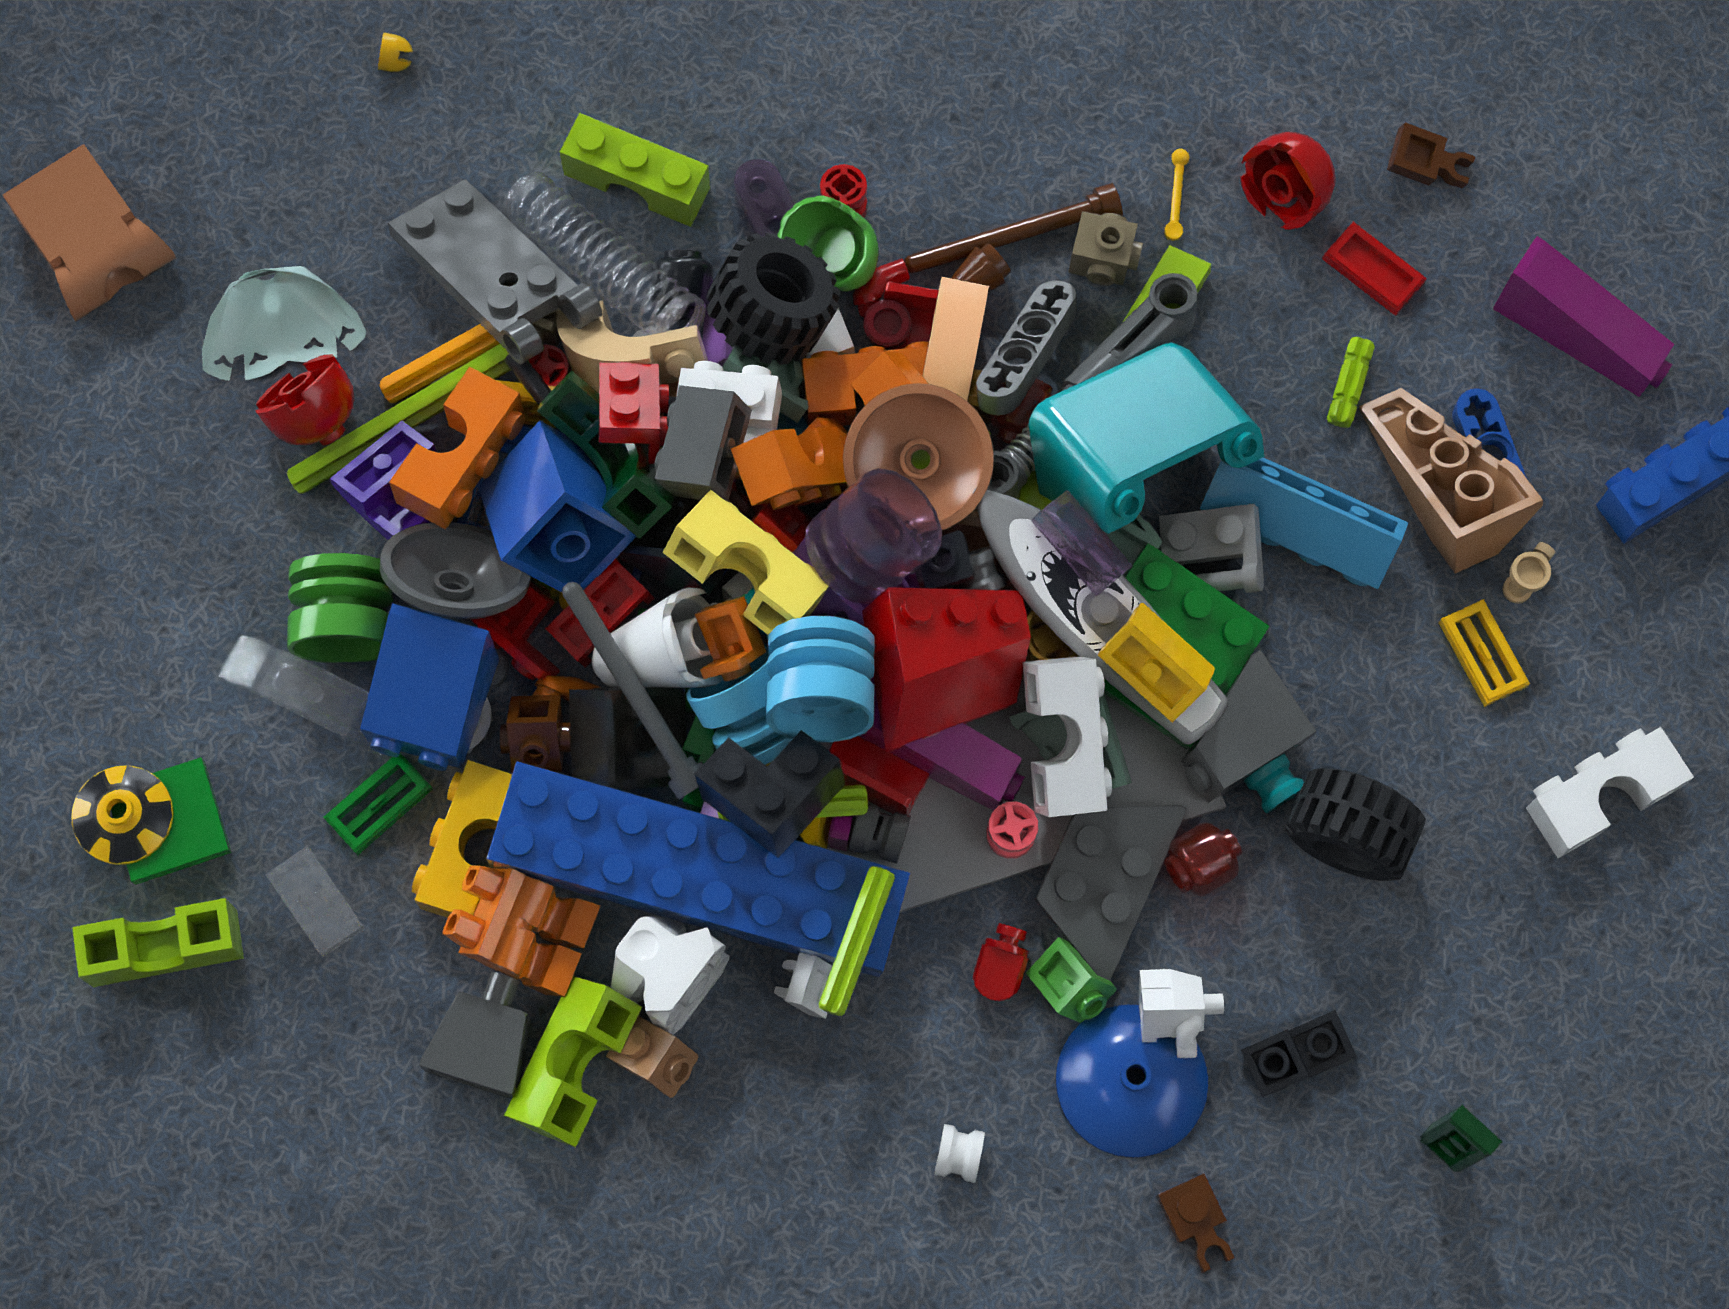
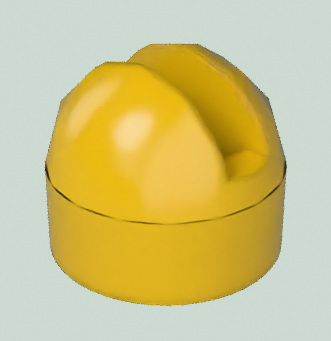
M383 33L378 70L389 72L405 70L411 64V61L398 57L400 51L413 52L410 43L399 35Z

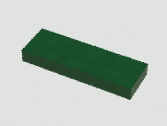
M1463 1105L1432 1123L1420 1136L1422 1138L1420 1141L1454 1172H1460L1487 1158L1502 1143L1492 1131Z

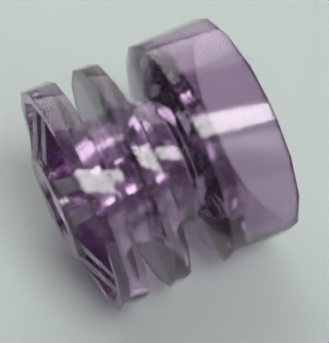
M877 468L866 472L845 490L841 498L833 500L826 509L813 517L806 528L805 545L810 562L818 575L836 594L851 602L870 604L885 589L897 587L902 583L905 576L916 572L936 555L941 547L942 528L937 512L929 499L910 479L895 471Z

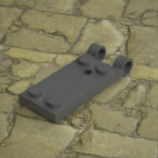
M466 179L388 222L390 236L477 320L518 364H523L543 351L541 338L532 323L559 308L571 324L578 329L585 327L602 316L601 305L594 292L584 283L577 285ZM508 282H516L513 286H503V284Z

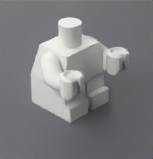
M1172 969L1140 970L1139 1013L1142 1042H1157V1038L1163 1037L1176 1038L1177 1058L1197 1057V1041L1195 1037L1199 1032L1204 1031L1205 1015L1224 1014L1223 994H1203L1202 978Z

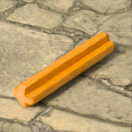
M479 324L382 378L379 384L380 389L390 403H396L500 343Z

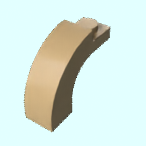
M599 301L602 316L581 329L573 326L561 310H557V330L571 370L598 393L599 362L659 364V384H669L679 381L681 368L694 369L696 362L708 361L697 325L647 336L627 337L613 332L603 301Z

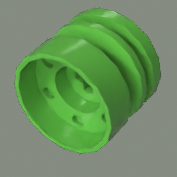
M323 553L305 556L293 561L289 566V581L292 587L288 591V599L291 604L299 607V609L292 611L288 616L287 649L289 652L302 659L325 663L377 660L389 614L381 609L388 607L393 602V592L381 576L380 559L360 554Z

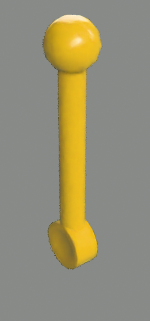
M1184 149L1175 150L1171 156L1172 163L1175 165L1170 222L1166 225L1164 234L1166 238L1172 241L1180 239L1183 234V227L1179 223L1184 166L1187 165L1190 159L1189 153Z

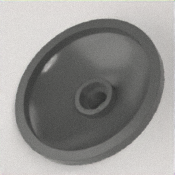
M451 522L446 530L434 523H425L406 528L393 535L386 542L380 558L381 576L386 585L401 600L425 613L450 619L485 618L513 607L526 595L531 578L530 575L501 561L492 531L461 523Z

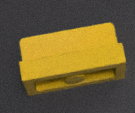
M1140 603L1134 609L1128 622L1098 653V656L1172 723L1207 689L1215 671L1211 663L1144 603Z

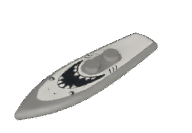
M987 489L976 507L981 526L999 564L1030 608L1079 657L1096 659V665L1101 668L1104 679L1181 742L1192 744L1199 740L1205 732L1216 724L1228 705V699L1212 679L1207 689L1172 723L1098 656L1101 648L1128 622L1134 609L1140 603L1148 606L1157 616H1159L1158 613L1118 569L1095 547L1067 525L1037 507L1014 497Z

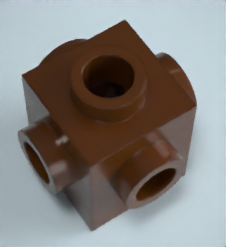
M561 695L511 696L506 724H501L500 749L502 754H510L512 773L516 761L553 772H562L564 752H572L573 730L571 722L563 723Z

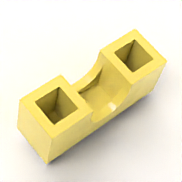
M712 490L679 522L663 551L667 557L702 584L713 572L720 569H733L744 574L753 584L755 594L743 616L767 635L777 625L786 621L810 616L831 585L813 566L804 563L781 545L772 534L763 531L740 513L736 506L725 501Z

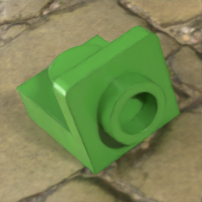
M1060 937L1052 943L1026 972L1027 976L1058 1014L1079 1023L1100 1014L1105 1008L1107 1000L1116 992V987L1111 981L1096 975L1073 945Z

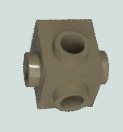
M1082 211L1068 273L1085 276L1089 281L1098 285L1108 286L1114 283L1123 285L1127 269L1137 271L1143 246L1142 242L1134 241L1138 224L1128 222L1125 217L1114 213L1097 215Z

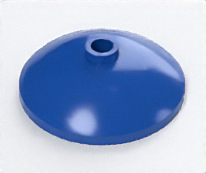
M1119 1005L1106 1008L1094 1018L1084 1020L1068 1037L1057 1063L1056 1090L1061 1109L1069 1124L1089 1144L1116 1156L1131 1158L1147 1157L1175 1146L1196 1125L1207 1099L1208 1073L1204 1056L1198 1044L1197 1057L1177 1058L1176 1038L1163 1037L1157 1038V1042H1142L1139 1005ZM1132 1067L1139 1068L1144 1073V1082L1139 1085L1130 1083L1127 1080L1126 1071Z

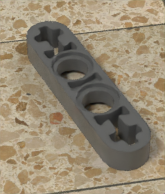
M1055 280L1045 282L1035 289L978 376L976 382L977 402L983 412L991 415H1004L1014 411L1021 404L1076 317L1077 296L1076 290L1071 284ZM1048 307H1051L1052 313L1048 311ZM1034 329L1048 331L1041 335L1026 334L1027 331ZM1016 358L1029 360V362L1020 365L1007 363V361ZM1003 381L1006 382V388H1003Z

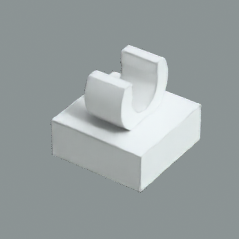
M799 953L797 962L794 960L784 961L782 968L793 973L789 988L776 986L774 993L804 1013L826 1019L827 1012L819 1008V1001L832 965L815 955Z

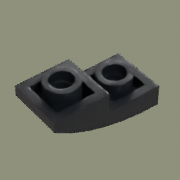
M1336 1010L1291 1030L1282 1031L1241 1050L1262 1097L1358 1058Z

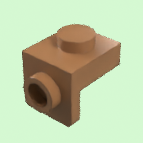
M639 1016L621 1053L609 1050L606 1055L613 1063L650 1083L670 1098H673L681 1085L688 1080L692 1068L698 1060V1054L676 1036Z

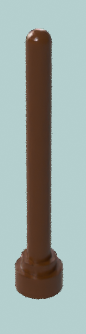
M1113 183L1093 188V194L1086 195V201L908 255L904 262L909 273H917L968 257L975 247L981 249L987 243L991 244L994 248H998L1079 223L1082 211L1097 215L1114 213L1123 216L1122 204L1116 187Z

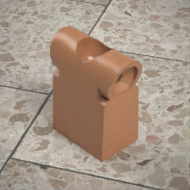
M84 144L2 194L17 220L55 272L62 295L75 321L108 302L122 286L146 278L176 258L173 251L154 231L135 218L132 211Z

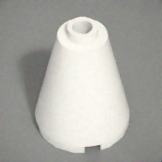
M685 588L678 590L610 633L643 687L706 688L717 685L723 680L722 675L703 679L700 669L712 662L713 659L695 613L705 607L717 604V602L709 604L700 596L706 593L702 589ZM594 647L592 667L595 674L607 686L619 687Z

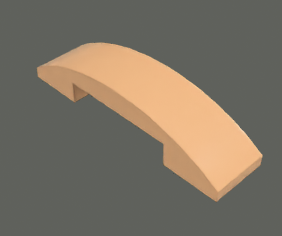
M941 277L922 376L929 384L948 389L967 401L989 286Z

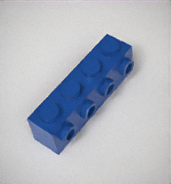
M1729 407L1721 413L1724 418L1712 426L1708 420L1699 423L1684 434L1685 442L1672 449L1669 444H1665L1644 459L1647 464L1646 466L1634 473L1630 467L1625 468L1605 483L1608 490L1596 506L1623 544L1729 480Z

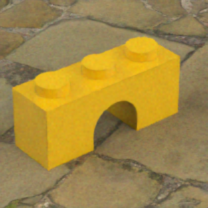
M467 760L463 773L457 771L454 774L447 793V800L452 801L445 819L438 818L431 833L429 845L434 847L428 866L420 865L412 884V893L417 894L415 901L420 909L446 918L449 917L454 909H461L474 915L480 898L462 891L463 880L468 868L472 866L465 861V846L475 833L485 829H496L512 774Z

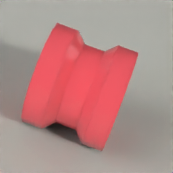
M1014 801L999 805L992 812L986 829V838L990 848L997 855L1007 859L1019 858L1025 855L1034 844L1038 832V819L1034 811L1026 804ZM1005 833L1006 835L1012 837V840H1011L1010 838L1006 837L1005 835H1000V834Z

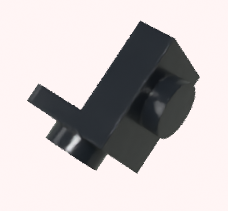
M955 531L914 545L919 561V566L915 567V573L920 588L958 589L957 584L974 579L975 571L966 537L961 531Z

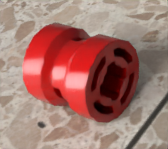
M847 164L835 165L828 169L821 178V195L831 197L848 205L865 218L867 212V182L861 170Z

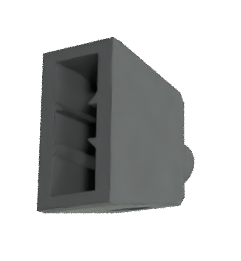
M491 972L482 998L459 992L424 1052L419 1066L427 1073L512 1099L522 1078L531 1019L526 1012L511 1008L520 981L501 973Z

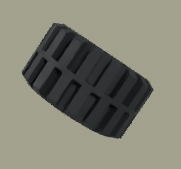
M758 233L749 235L747 240H739L733 249L730 250L713 280L706 298L710 302L707 307L708 316L716 319L713 326L717 333H723L726 336L725 342L732 348L737 345L743 349L741 354L749 358L753 355L759 357L760 362L771 364L772 360H776L780 365L789 364L792 359L799 361L815 347L839 306L837 301L840 298V290L834 286L837 282L834 273L826 270L828 264L822 257L817 258L813 255V250L804 244L802 247L795 243V239L788 236L782 239L776 233H766L764 238Z
M1313 769V771H1309L1285 825V831L1303 851L1333 868L1370 880L1392 881L1400 880L1404 876L1424 828L1426 818L1409 799L1376 780L1345 770Z

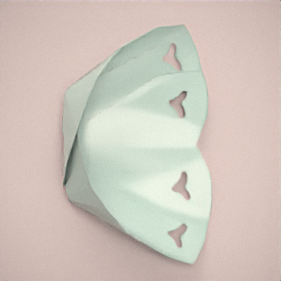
M305 267L269 268L247 272L239 280L232 282L228 286L209 319L202 348L203 371L219 379L230 381L232 367L230 368L224 363L214 364V361L225 355L226 359L233 364L234 357L244 354L245 380L259 378L270 374L287 361L305 363L325 354H333L336 358V337L339 339L343 326L355 330L353 333H347L341 341L350 351L365 338L366 330L358 313L333 288ZM276 273L275 276L269 280L257 279V277ZM313 337H315L319 343L324 344L323 347L313 345L311 348H304V346L307 345ZM254 353L268 357L265 360H257L253 365L249 364L254 357Z

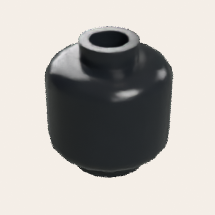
M665 251L664 258L658 259L652 266L651 300L654 306L668 310V319L695 320L696 311L707 309L710 303L706 298L713 282L714 269L712 264L702 259V252Z

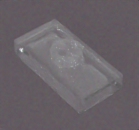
M308 846L265 874L323 958L365 930L358 917Z

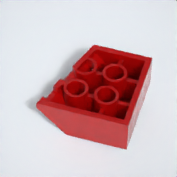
M888 587L862 611L864 626L875 637L873 679L886 753L897 750L905 744L918 739H926L937 735L942 730L958 724H966L1006 709L1017 702L1023 675V662L1026 661L1031 639L1024 599L1019 591Z

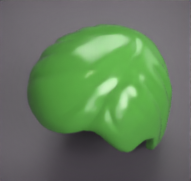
M819 195L799 201L783 216L780 222L781 228L777 236L782 239L785 236L793 238L795 243L803 247L805 244L813 250L812 254L817 258L822 257L828 264L826 270L834 273L837 280L834 286L840 291L849 292L858 289L871 279L876 270L879 257L877 236L870 223L848 205L831 197Z

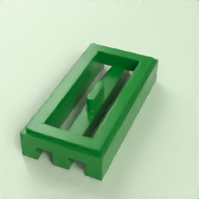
M400 753L399 757L390 758L323 818L350 848L359 855L429 794L433 788ZM399 768L403 770L405 774L377 797L346 826L340 821ZM412 782L415 783L416 787L360 836L356 838L353 835Z

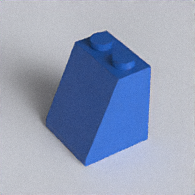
M541 420L478 487L501 561L560 592L569 582L578 583L584 590L636 537L602 508L606 495V485L604 479L585 452L568 436Z
M392 603L360 727L366 740L371 743L370 748L391 757H399L400 751L419 756L418 762L420 764L440 771H446L448 765L462 769L500 660L489 631Z

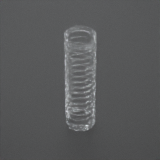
M537 171L526 174L510 188L504 200L503 215L523 234H526L528 239L535 242L541 250H545L551 258L556 259L561 266L566 267L570 274L576 275L581 283L587 284L592 291L597 292L601 299L608 301L612 308L618 309L622 316L629 318L633 325L639 326L644 334L652 335L665 332L680 319L688 304L693 302L696 303L693 317L685 327L697 325L698 329L701 328L706 315V305L703 300L697 297L696 294L690 293L687 287H679L677 279L669 278L665 270H658L655 262L648 261L645 254L637 253L636 247L627 244L624 237L617 236L614 229L606 228L603 220H596L593 212L586 211L583 204L576 203L573 196L566 195L563 188L556 187L551 178ZM545 183L544 192L532 203L527 216L518 219L520 207L524 199L535 187ZM525 191V193L522 195V197H521V199H520V201H519V203H518V205H517V207H516L515 220H514V219H513V209H514L515 203L517 202V200H518V198L520 197V195ZM559 191L562 196L554 200L555 192ZM566 199L570 200L572 205L564 208ZM562 200L559 210L554 217L540 228L546 213L553 205ZM576 207L580 208L583 213L573 217ZM572 208L570 216L564 225L555 234L550 236L555 223L565 212ZM586 215L590 216L593 221L588 222L583 226L586 219ZM582 217L575 232L565 242L560 244L571 224ZM537 222L536 230L529 231V227ZM596 224H600L603 229L593 234ZM592 225L583 243L571 252L576 239L585 229ZM548 228L546 238L539 239L538 233ZM606 232H610L613 238L604 242ZM603 233L594 250L581 260L586 248L593 239ZM559 235L556 246L549 247V241ZM616 240L621 241L623 246L613 252ZM612 242L610 250L595 267L591 268L602 249ZM570 243L566 255L559 256V249ZM627 248L632 249L634 254L623 260ZM580 251L577 262L570 264L569 257ZM622 251L614 267L602 276L608 263L615 255ZM637 257H641L644 260V263L638 265L635 269H633L637 261ZM591 258L587 271L580 272L579 266ZM633 259L626 273L616 283L612 284L622 267ZM647 265L653 266L655 271L644 277ZM601 267L598 278L590 280V273ZM643 267L635 283L623 292L629 280ZM612 274L608 287L601 289L600 282ZM658 274H663L665 280L654 286ZM653 276L645 292L634 300L639 289ZM623 282L618 296L611 297V289ZM668 282L674 283L675 289L663 296L668 287ZM664 285L657 298L645 308L655 291ZM634 290L629 304L621 306V298ZM679 291L685 292V294L678 296ZM672 294H674L669 304L662 310V312L657 317H655L659 308L666 301V299L669 298ZM645 297L640 312L632 314V306L639 303ZM656 305L650 321L642 323V315ZM628 308V313H626L623 309ZM649 325V330H647L644 326Z

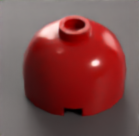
M1297 132L1274 134L1263 139L1243 156L1242 163L1246 162V173L1240 179L1241 187L1248 202L1264 217L1267 206L1286 223L1280 228L1287 230L1302 228L1329 204L1336 183L1335 168L1326 150L1310 136ZM1295 197L1298 198L1295 204L1290 207L1277 206L1271 202L1272 200L1277 204H1287Z
M333 354L321 355L305 362L303 365L308 372H304L294 378L289 372L273 384L257 401L256 406L258 410H255L256 413L278 439L291 445H310L319 441L322 446H325L337 440L345 432L346 429L343 424L350 417L355 401L354 390L346 372Z

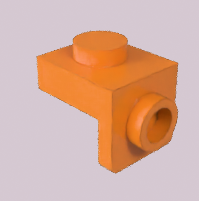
M744 596L705 607L695 613L713 659L712 662L700 669L703 679L722 675L724 681H730L744 676L752 671L750 663L767 652L757 626L743 616L748 606Z

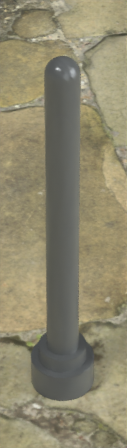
M576 582L567 583L562 590L563 597L671 768L666 771L671 778L668 784L679 800L698 788L694 774L703 765V762L701 761L697 764L693 756L689 758L686 756L582 587Z

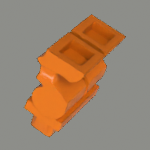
M470 866L462 883V891L480 898L474 915L461 909H454L446 921L442 931L443 935L461 946L459 954L475 959L481 964L507 976L520 979L524 986L542 994L565 997L582 953L569 948L585 947L601 905L579 898L556 897L554 886L526 876V874L513 868ZM534 932H538L542 939L558 945L537 943Z

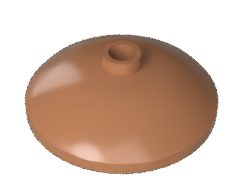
M922 383L906 384L879 394L859 412L846 437L843 466L851 494L862 510L872 519L894 531L908 534H929L956 525L977 507L991 481L994 451L986 424L969 402L958 394L940 386ZM918 450H925L930 455V463L924 469H917L912 463V457Z

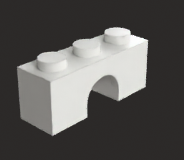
M1077 656L1023 662L1026 711L1039 716L1058 715L1064 722L1067 730L1065 746L1057 756L1049 760L1030 762L1034 812L1047 817L1107 811L1106 797L1111 796L1112 780L1108 768L1104 767L1103 747H1106L1108 744V728L1105 719L1100 717L1099 697H1102L1104 694L1105 684L1102 670L1096 665V659Z
M1661 727L1647 735L1640 728L1616 743L1619 749L1616 753L1604 759L1602 754L1598 752L1577 764L1574 768L1578 774L1563 782L1558 775L1533 790L1537 798L1526 809L1557 858L1597 837L1611 825L1599 805V792L1601 788L1617 787L1624 790L1631 796L1639 810L1642 811L1679 790L1694 778Z

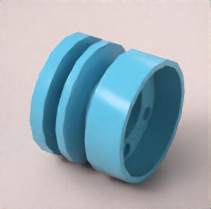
M807 616L791 619L777 625L768 635V675L772 679L767 683L766 723L775 732L793 739L802 730L817 742L849 740L866 733L874 724V684L870 680L874 677L875 637L869 629L853 620L834 616Z
M768 642L763 643L767 652L750 663L751 672L734 680H722L714 686L689 688L686 693L687 701L702 726L710 729L717 728L712 737L716 749L729 737L764 765L772 762L792 740L775 732L766 723L767 683L772 679L768 675Z

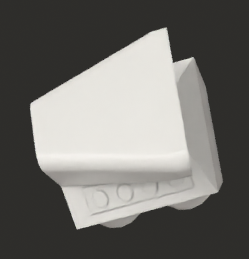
M665 916L641 917L635 922L616 948L611 989L635 1003L644 1000L645 1011L652 1024L674 1035L684 1026L722 975L730 956L724 952L726 945L710 934L708 927L686 933L685 925L681 921Z

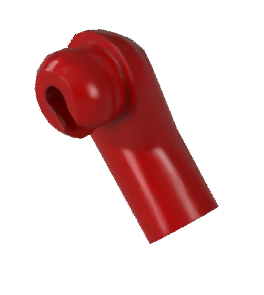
M902 258L876 267L871 279L864 286L855 289L852 295L853 304L858 305V312L861 317L864 318L867 310L874 303L880 301L887 282L901 284L910 280L907 266Z

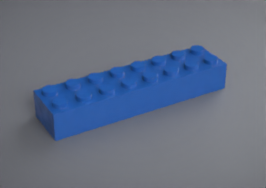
M516 761L487 855L490 868H513L526 874V876L550 885L665 916L698 927H708L709 930L797 955L799 953L815 955L829 964H833L869 868L871 866L880 867L893 873L895 880L861 969V973L880 977L884 971L910 872L794 840L783 854L777 858L730 821Z

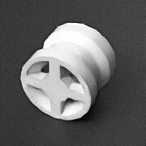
M944 1124L934 1175L945 1177L950 1173L961 1175L964 1181L975 1183L985 1132L974 1130L970 1134L958 1132L955 1126Z

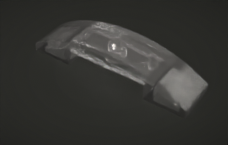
M244 635L240 636L217 676L219 679L260 699L263 697L345 737L348 742L387 761L392 758L371 749V743L366 740L360 730L369 695L368 691L291 653Z

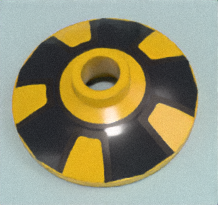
M115 766L97 773L83 785L75 798L71 820L75 837L87 853L105 863L125 865L147 858L164 843L171 830L174 810L167 788L151 772L135 766ZM115 804H126V813L121 818H111L110 811Z

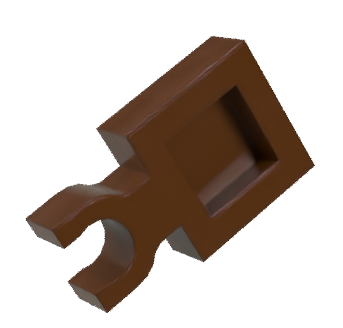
M1405 122L1398 128L1387 170L1428 186L1437 179L1438 175L1445 183L1464 188L1469 182V177L1458 174L1455 170V164L1468 168L1474 163L1475 156L1465 152L1449 153L1444 151L1448 138Z
M1204 1173L1156 1196L1178 1243L1193 1237L1196 1244L1195 1258L1202 1273L1211 1269L1205 1259V1251L1208 1247L1214 1246L1219 1248L1226 1262L1235 1258L1228 1243L1224 1239L1219 1238L1213 1228L1227 1220Z

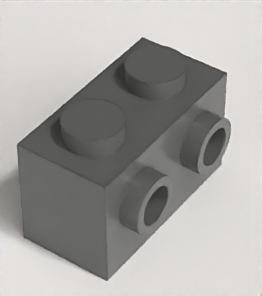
M679 385L676 400L670 405L667 414L668 430L665 442L655 458V480L674 497L701 500L712 490L725 501H729L737 470L731 448L744 443L752 410L734 391Z

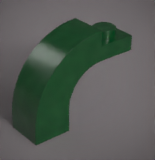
M571 370L540 403L537 411L574 441L591 458L599 469L606 485V495L602 508L640 539L673 506L675 497L655 480V464H648V444L599 443V393Z

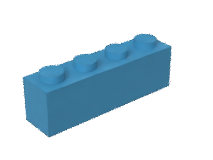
M1264 457L1241 468L1231 467L1221 460L1200 507L1201 510L1255 504L1259 508L1261 542L1271 546L1281 545L1298 553V556L1303 561L1311 565H1325L1342 573L1346 580L1355 585H1369L1376 589H1379L1402 542L1408 522Z

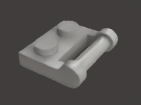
M1255 504L1159 516L1160 537L1162 540L1161 552L1180 565L1243 557V566L1240 570L1199 574L1196 576L1218 591L1243 588L1246 593L1263 591L1264 576L1259 508Z

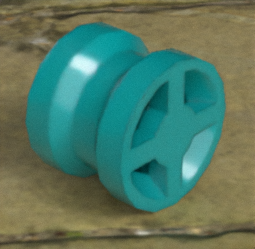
M1286 754L1275 758L1244 780L1249 790L1257 791L1261 797V808L1266 814L1297 796L1304 784L1302 778L1295 777L1290 771L1291 762Z

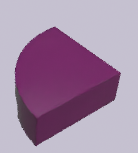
M855 815L832 817L828 833L830 848L847 851Z

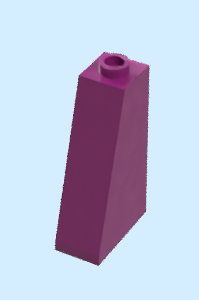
M1536 236L1513 271L1493 307V310L1638 397L1641 396L1649 384L1657 389L1673 365L1665 359L1673 348L1674 343L1538 236Z
M874 685V724L866 733L858 737L886 750ZM964 723L942 730L939 734L929 738H921L910 742L897 750L889 752L930 773V779L993 811L1001 805L1003 800L1013 802L1025 779V776L1018 773L1022 761L1020 756Z

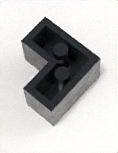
M802 730L768 766L764 765L728 737L694 774L702 800L777 858L783 854L845 786L841 760Z

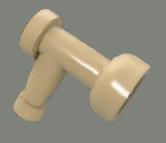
M1539 542L1533 552H1524L1516 557L1510 567V576L1503 584V594L1510 602L1523 603L1530 598L1532 592L1541 590L1547 584L1551 577L1549 561L1554 556L1555 550L1550 545Z

